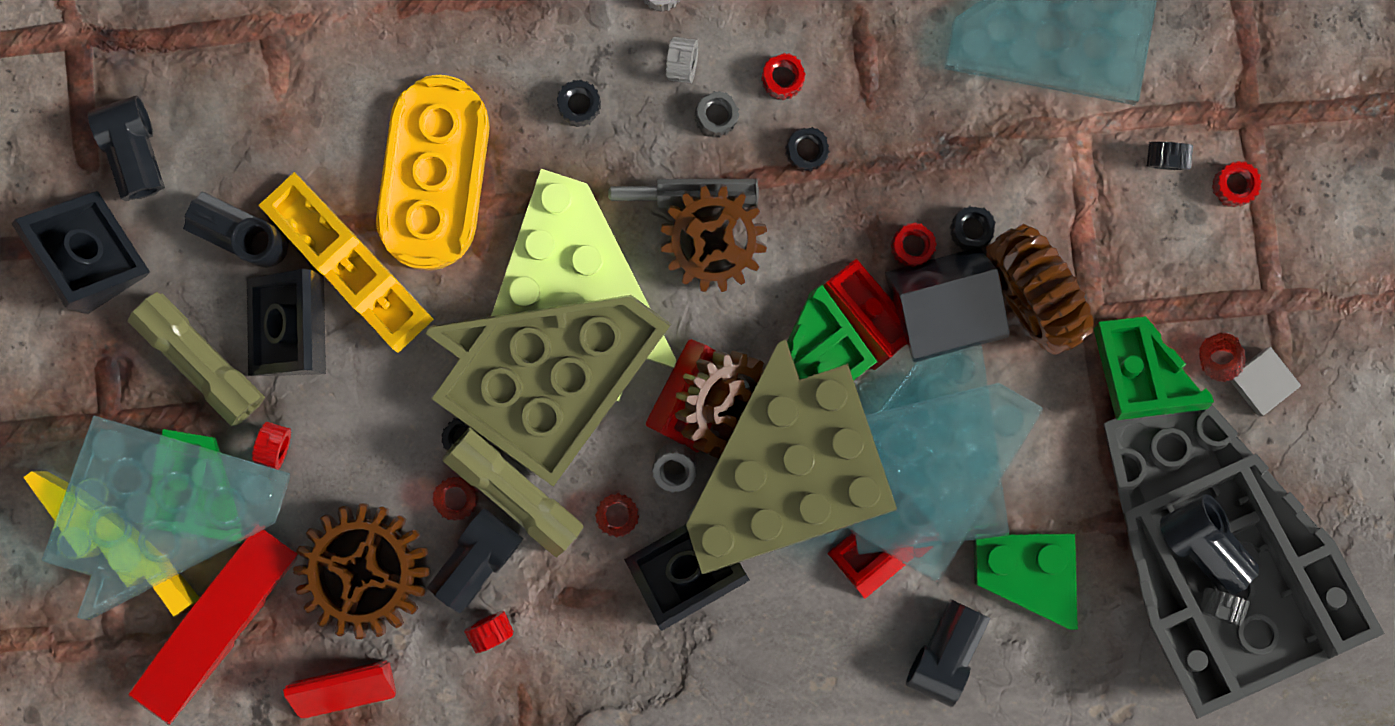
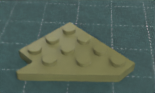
M632 295L433 325L429 327L425 334L460 359L434 394L432 400L554 487L671 326V323Z
M787 341L778 342L686 524L702 574L897 511L848 364L799 380Z

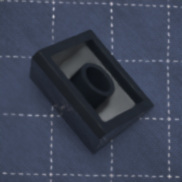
M98 191L19 217L12 222V226L67 309L89 314L150 273Z
M981 248L929 260L921 266H906L885 272V278L913 363L1009 337L1010 333L998 269L987 258Z
M298 269L247 278L248 376L326 374L324 277L311 269Z
M686 524L624 559L661 631L750 581L740 563L702 574Z

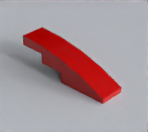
M258 525L188 612L130 691L129 697L170 726L234 647V641L264 606L266 597L297 561L298 554Z

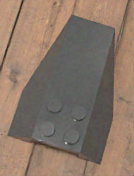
M1213 404L1206 410L1117 421L1115 418L1103 424L1149 626L1196 719L1385 634L1335 541L1323 527L1319 528L1303 511L1305 507L1291 492L1287 493L1269 473V467L1256 453L1252 454L1237 437L1238 432ZM1208 494L1220 504L1228 518L1231 533L1259 565L1258 576L1250 582L1247 589L1234 595L1250 602L1241 626L1229 624L1202 614L1199 607L1205 587L1218 590V588L1190 555L1186 557L1177 555L1167 544L1162 534L1160 520L1163 516L1203 495Z

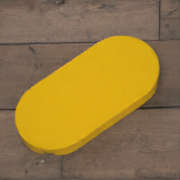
M447 75L426 76L416 81V84L410 86L407 91L404 90L393 105L389 122L376 216L377 231L387 251L395 259L408 267L418 270H437L456 262L470 247L477 225L489 137V117L479 95L464 81Z

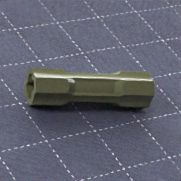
M156 292L149 296L131 313L128 322L152 347L160 350L204 395L205 400L231 426L234 425L236 427L261 405L265 396L240 371L234 369L190 325L188 319L163 293L159 294Z
M471 427L458 438L442 458L443 462L465 481L481 490L523 526L526 532L554 557L562 554L577 538L584 527L577 518L555 499L549 498L508 463L497 449Z

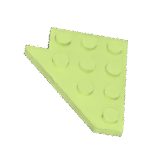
M541 169L491 316L632 295L649 307L588 184ZM663 335L647 357V360L674 368L677 361Z

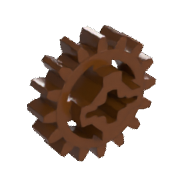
M703 184L700 187L701 197L694 199L692 195L685 191L682 193L685 206L680 209L670 205L668 208L669 214L675 221L674 224H662L661 232L672 236V240L661 244V252H674L675 257L668 263V268L672 271L682 267L685 270L682 276V283L685 285L696 277L700 279V289L702 292L707 291L710 281H717L721 292L727 291V279L733 277L742 285L745 283L742 272L745 267L754 271L759 269V264L752 256L754 253L766 252V244L757 241L756 236L767 232L765 224H753L752 222L760 213L757 205L746 210L742 207L746 198L745 193L741 191L733 199L728 198L727 185L721 184L717 195H710L706 184ZM706 206L723 207L717 215L700 217L693 213ZM739 217L746 227L747 241L745 247L736 241L732 229ZM723 224L722 238L726 243L722 247L714 244L704 252L705 237L702 232L705 229L713 232ZM681 229L685 230L694 240L695 248L692 250L689 258H687L681 247ZM726 259L732 263V265L723 269H706L712 261Z
M734 350L731 351L730 355L720 351L713 352V363L703 359L697 360L698 375L694 376L685 373L683 376L686 383L690 385L688 392L676 393V398L685 402V408L676 412L675 417L689 423L682 430V436L693 440V448L706 454L709 453V455L720 459L764 372L762 370L764 362ZM737 373L746 379L750 387L745 388L744 380L738 378ZM711 422L713 430L718 431L720 436L714 435L706 423Z

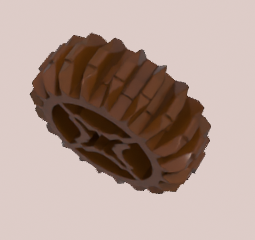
M1025 224L1015 229L1010 228L995 239L996 241L986 247V256L998 269L1002 295L1013 314L1020 321L1023 329L1027 330L1032 340L1038 342L1042 349L1053 355L1060 354L1065 350H1071L1084 342L1083 339L1093 333L1094 322L1091 315V307L1084 298L1085 293L1080 289L1076 281L1077 278L1072 275L1067 262L1062 260L1057 249L1053 248L1047 238L1040 235L1037 229Z
M367 503L358 505L356 519H354L352 511L348 506L339 507L338 517L340 524L331 515H323L320 521L326 533L324 534L315 528H309L306 532L308 539L316 544L315 547L299 546L296 553L301 557L308 558L309 563L308 565H298L293 568L295 575H308V583L297 586L295 588L296 593L303 595L312 592L314 599L305 604L304 610L310 613L322 607L324 612L317 622L321 627L331 623L334 617L337 618L335 634L338 636L345 635L349 630L350 624L353 623L355 638L363 639L366 637L368 623H370L373 633L376 637H380L386 634L384 618L393 627L399 628L404 624L403 617L398 611L399 608L409 614H414L418 610L416 603L408 598L409 594L422 597L427 593V588L414 583L415 577L429 576L431 570L425 566L415 567L414 559L427 556L428 550L426 547L411 550L409 544L417 540L420 533L416 529L407 532L403 536L399 533L406 523L404 516L399 515L393 519L390 525L386 524L389 516V508L379 507L373 519H371V510ZM355 529L368 530L365 541L360 542L357 551L353 555L329 552L332 545L347 532ZM382 537L393 546L398 555L401 576L396 575V572L389 570L381 562L380 554L383 545L380 542ZM366 556V569L372 571L373 575L378 577L362 580V585L358 586V573L353 571L352 567L346 565L361 563L362 557ZM324 567H328L329 571L338 574L342 579L344 586L341 596L344 599L342 604L334 598L326 584ZM372 586L382 589L389 588L396 591L392 599L381 609L371 612L357 611L359 602L364 599L368 589Z

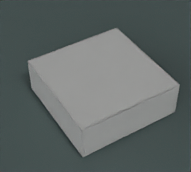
M1271 347L1262 350L1228 377L1257 416H1264L1301 387V384Z

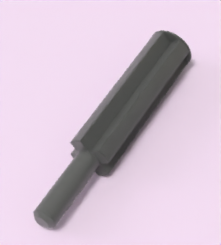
M757 178L657 179V186H611L608 189V198L611 201H657L658 208H669L670 205L683 208L685 204L682 193L685 191L696 199L701 197V185L706 184L710 195H717L721 184L727 185L728 198L733 199L741 191L745 193L746 198L742 207L749 208L758 205L759 186ZM706 206V207H703V208H723V207H722V206Z

